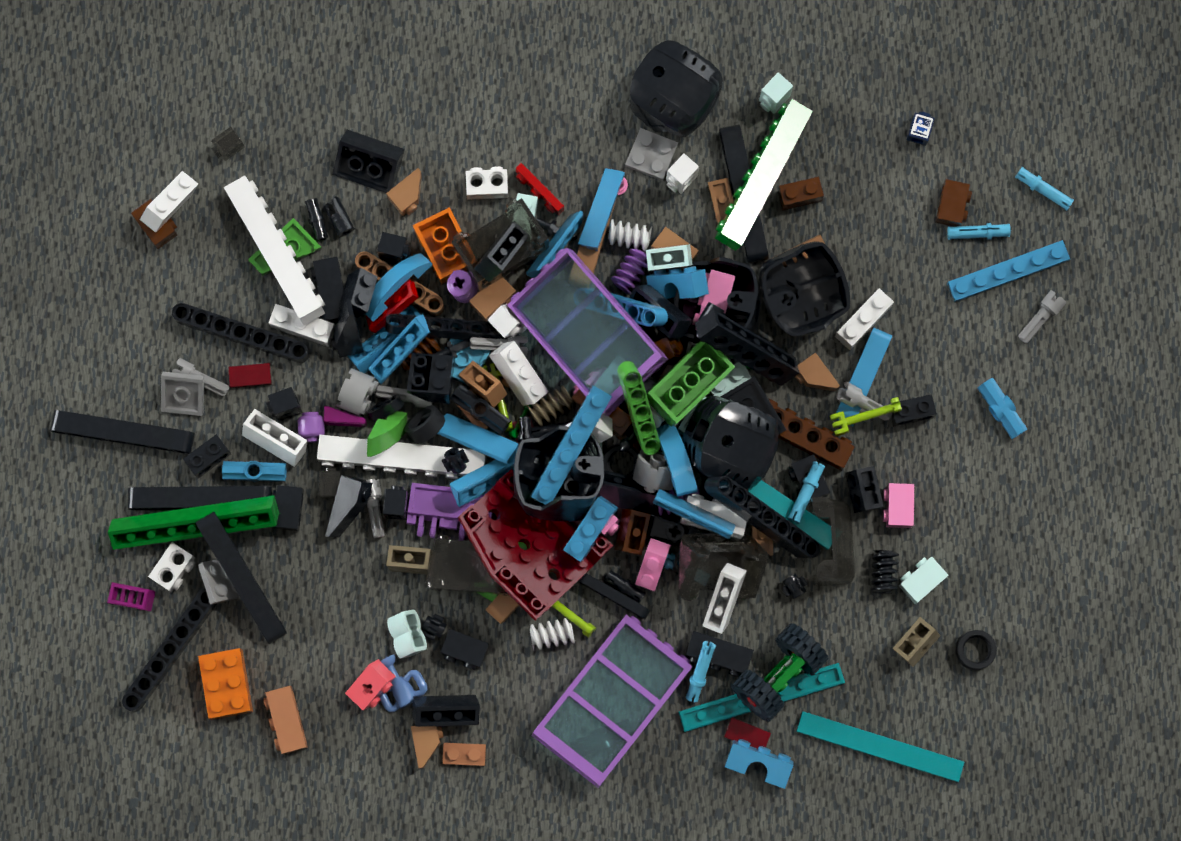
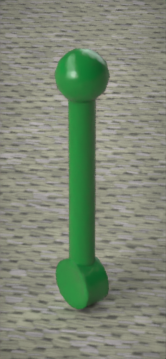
M527 405L524 406V411L520 417H525L529 411ZM518 422L514 430L509 432V436L512 439L518 436Z

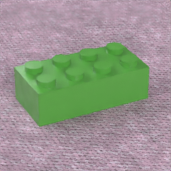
M699 341L646 392L649 404L672 427L686 416L735 366L721 351H717L709 344Z

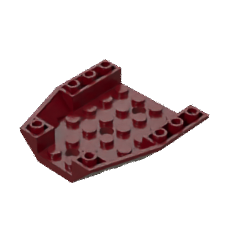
M512 469L500 478L494 487L474 505H470L458 516L489 575L535 621L548 611L613 547L600 533L594 546L583 561L580 562L565 552L563 549L582 520L576 522L540 520L527 515L515 496ZM488 513H494L497 516V520L491 519ZM518 542L524 543L527 546V550L521 549ZM548 572L555 573L557 580L551 579Z

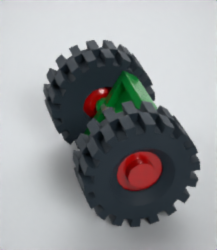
M790 623L776 637L775 642L777 646L781 648L782 653H785L786 656L764 679L755 672L753 673L751 670L746 669L731 685L738 699L751 712L753 711L756 716H760L766 722H770L785 706L777 692L783 691L788 686L787 682L791 677H796L802 670L807 674L815 675L829 660L828 655L825 653L826 651L821 648L819 642H816L813 636H810L806 630H803L800 626L797 627L794 623Z

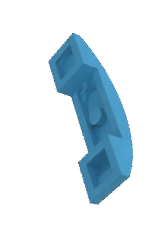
M419 253L395 265L375 285L366 315L374 322L388 308L384 302L412 275L419 278L433 264L422 253Z
M669 424L656 428L677 497L698 492L693 470L675 425L671 427Z

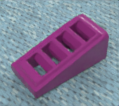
M324 406L323 421L327 426H367L366 419Z
M112 582L107 603L151 611L156 592L154 590ZM119 588H121L122 591L120 595V600L118 601L116 600L118 590ZM127 590H130L128 601L125 602ZM137 591L138 595L136 604H133L135 593Z

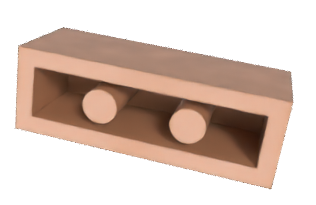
M292 686L265 692L267 697L263 698L266 710L271 712L272 718L269 719L271 730L276 731L277 739H274L277 751H281V754L284 755L308 748Z

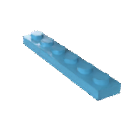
M1062 240L954 279L947 284L954 302L1064 263L1069 261L1070 257Z
M594 385L592 386L530 496L545 505L554 500L612 398L610 394Z

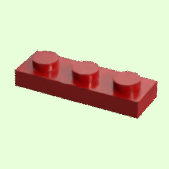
M522 163L515 168L518 181L523 185L527 184L531 188L530 192L532 195L538 197V199L541 198L545 202V208L553 214L555 212L559 216L564 211V205Z
M408 279L384 302L388 308L374 322L366 315L370 331L378 332L385 326L388 315L401 313L419 298L413 281Z

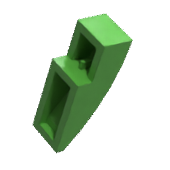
M396 411L389 415L386 420L377 419L368 436L367 457L375 456L389 449L405 434L404 428L407 423V413Z

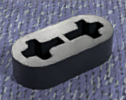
M394 395L374 405L367 413L372 421L376 422L377 419H382L401 409L404 402L399 395Z

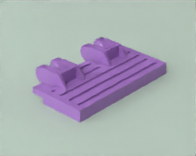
M412 483L406 524L415 525L416 517H419L418 537H422L424 533V520L432 521L429 532L430 538H435L438 519H440L439 528L457 530L458 516L470 505H474L484 495L459 507L450 487ZM460 524L459 541L463 542L465 530L462 524Z

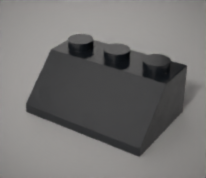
M347 129L339 142L332 175L387 193L393 188L405 149Z

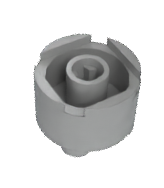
M351 368L349 374L352 375L350 379H345L338 396V400L341 402L337 403L336 407L361 416V414L364 415L365 412H368L372 402L369 400V397L372 393L375 394L379 382L375 381V377Z
M641 449L637 457L633 480L644 486V490L650 493H654L659 489L672 490L674 486L671 481V473L663 452L658 451L653 455H647Z

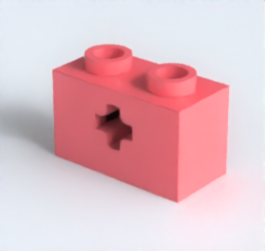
M377 659L366 667L345 694L363 711L369 707L374 708L381 701L379 696L382 693H387L392 688L393 684L391 682L396 676Z

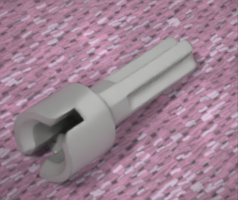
M1050 290L1040 302L1041 309L1018 335L1019 339L1024 343H1028L1050 316H1056L1066 304V301L1062 297L1056 299V293Z
M510 336L507 339L471 337L469 347L472 350L494 351L503 343L515 341L526 357L528 348L520 346L528 343V337Z
M182 358L178 359L176 364L182 368V371L173 369L172 373L204 376V388L221 396L227 394L229 390L228 385L195 370L194 364Z
M847 381L844 382L847 390L839 388L837 393V400L850 407L859 406L869 411L883 406L864 396L862 389ZM892 412L878 417L884 421L889 420Z
M380 385L376 388L377 398L388 399L394 395H399L402 401L412 402L417 408H425L432 405V402L407 393V389Z
M379 479L366 480L373 483L372 493L367 503L372 534L374 538H382L385 536L379 505V499L382 496Z

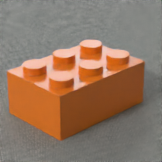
M450 207L413 225L414 232L429 261L433 264L432 267L441 285L447 282L453 271L463 270L468 272L478 264Z
M238 648L198 656L208 719L214 720L253 712L243 650Z

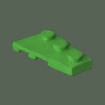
M294 218L281 229L287 238L284 243L286 246L291 245L296 254L293 257L295 261L322 249ZM260 250L248 259L263 276L272 272Z

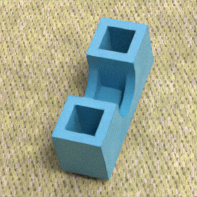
M696 266L686 267L683 271H681V267L671 268L668 272H666V269L654 270V274L646 276L647 285L653 287L666 299L675 297L677 288L680 299L696 298L709 294L705 269L696 270Z
M598 497L563 550L578 561H583L618 507L604 497Z
M743 739L733 741L725 768L745 774L747 767L751 763L761 762L767 768L765 782L785 789L794 761L790 760L791 757L781 753L777 756L770 753V749L759 746L758 749L750 746V742Z

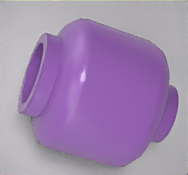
M319 412L302 413V416L297 420L298 435L306 439L307 443L318 442L319 435H325L324 417L319 415Z

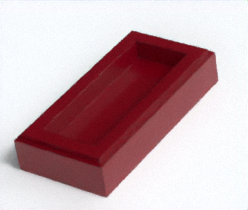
M270 363L228 367L230 388L272 385Z
M732 717L724 737L733 741H738L739 739L746 740L751 743L750 746L758 749L759 746L766 748L771 733Z

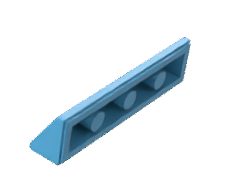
M605 168L578 245L598 251L625 172Z
M582 211L571 214L565 220L526 272L527 276L531 278L537 277L541 273V268L551 263L555 259V255L564 249L582 225Z
M412 305L400 313L404 315H421ZM390 322L391 325H394V326H398V325H399V324L396 323V322ZM382 327L362 343L364 353L351 355L348 358L360 372L366 373L373 362L399 334H391L385 330V327Z
M424 315L416 316L368 368L380 384L395 371L430 333Z
M449 413L444 415L445 423L437 433L438 435L505 464L515 458L519 446L518 443Z
M515 458L507 464L494 460L451 482L450 488L457 505L460 507L489 492L500 478L510 469H514Z
M661 489L658 490L653 504L727 539L734 532L735 524Z

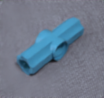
M993 378L977 388L988 403L989 411L996 421H1000L1011 439L1016 438L1027 430L1025 424L1016 413L1014 403L1007 395H1004Z
M223 461V480L286 482V463ZM252 467L260 468L257 476H250L249 471Z

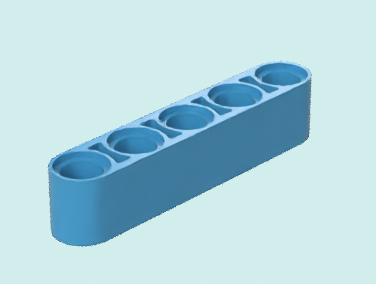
M596 288L577 289L574 294L576 305L583 302ZM603 293L586 308L625 320ZM611 293L637 324L648 327L663 326L668 320L667 311L662 307Z
M874 327L849 382L862 389L864 396L868 394L893 336ZM840 402L836 413L843 411L846 418L859 414L861 408L859 406L850 407Z

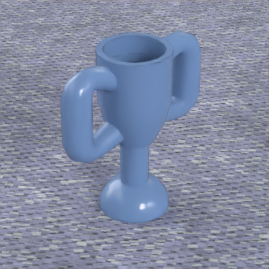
M395 654L381 660L396 676L391 682L393 684L392 688L388 691H392L396 703L392 705L386 693H382L379 696L382 705L388 712H395L399 708L402 709L413 703V696H422L427 691V684L419 671L411 670L404 677L398 675L393 666L396 659ZM411 677L414 678L420 690L415 691L408 682Z

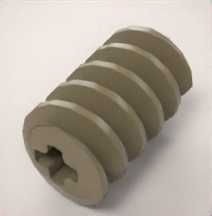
M561 385V392L557 389L553 390L554 397L547 393V400L541 398L539 399L540 404H532V409L527 405L538 425L543 426L542 419L549 423V415L556 419L557 411L565 414L564 407L572 410L571 403L573 401L564 385Z

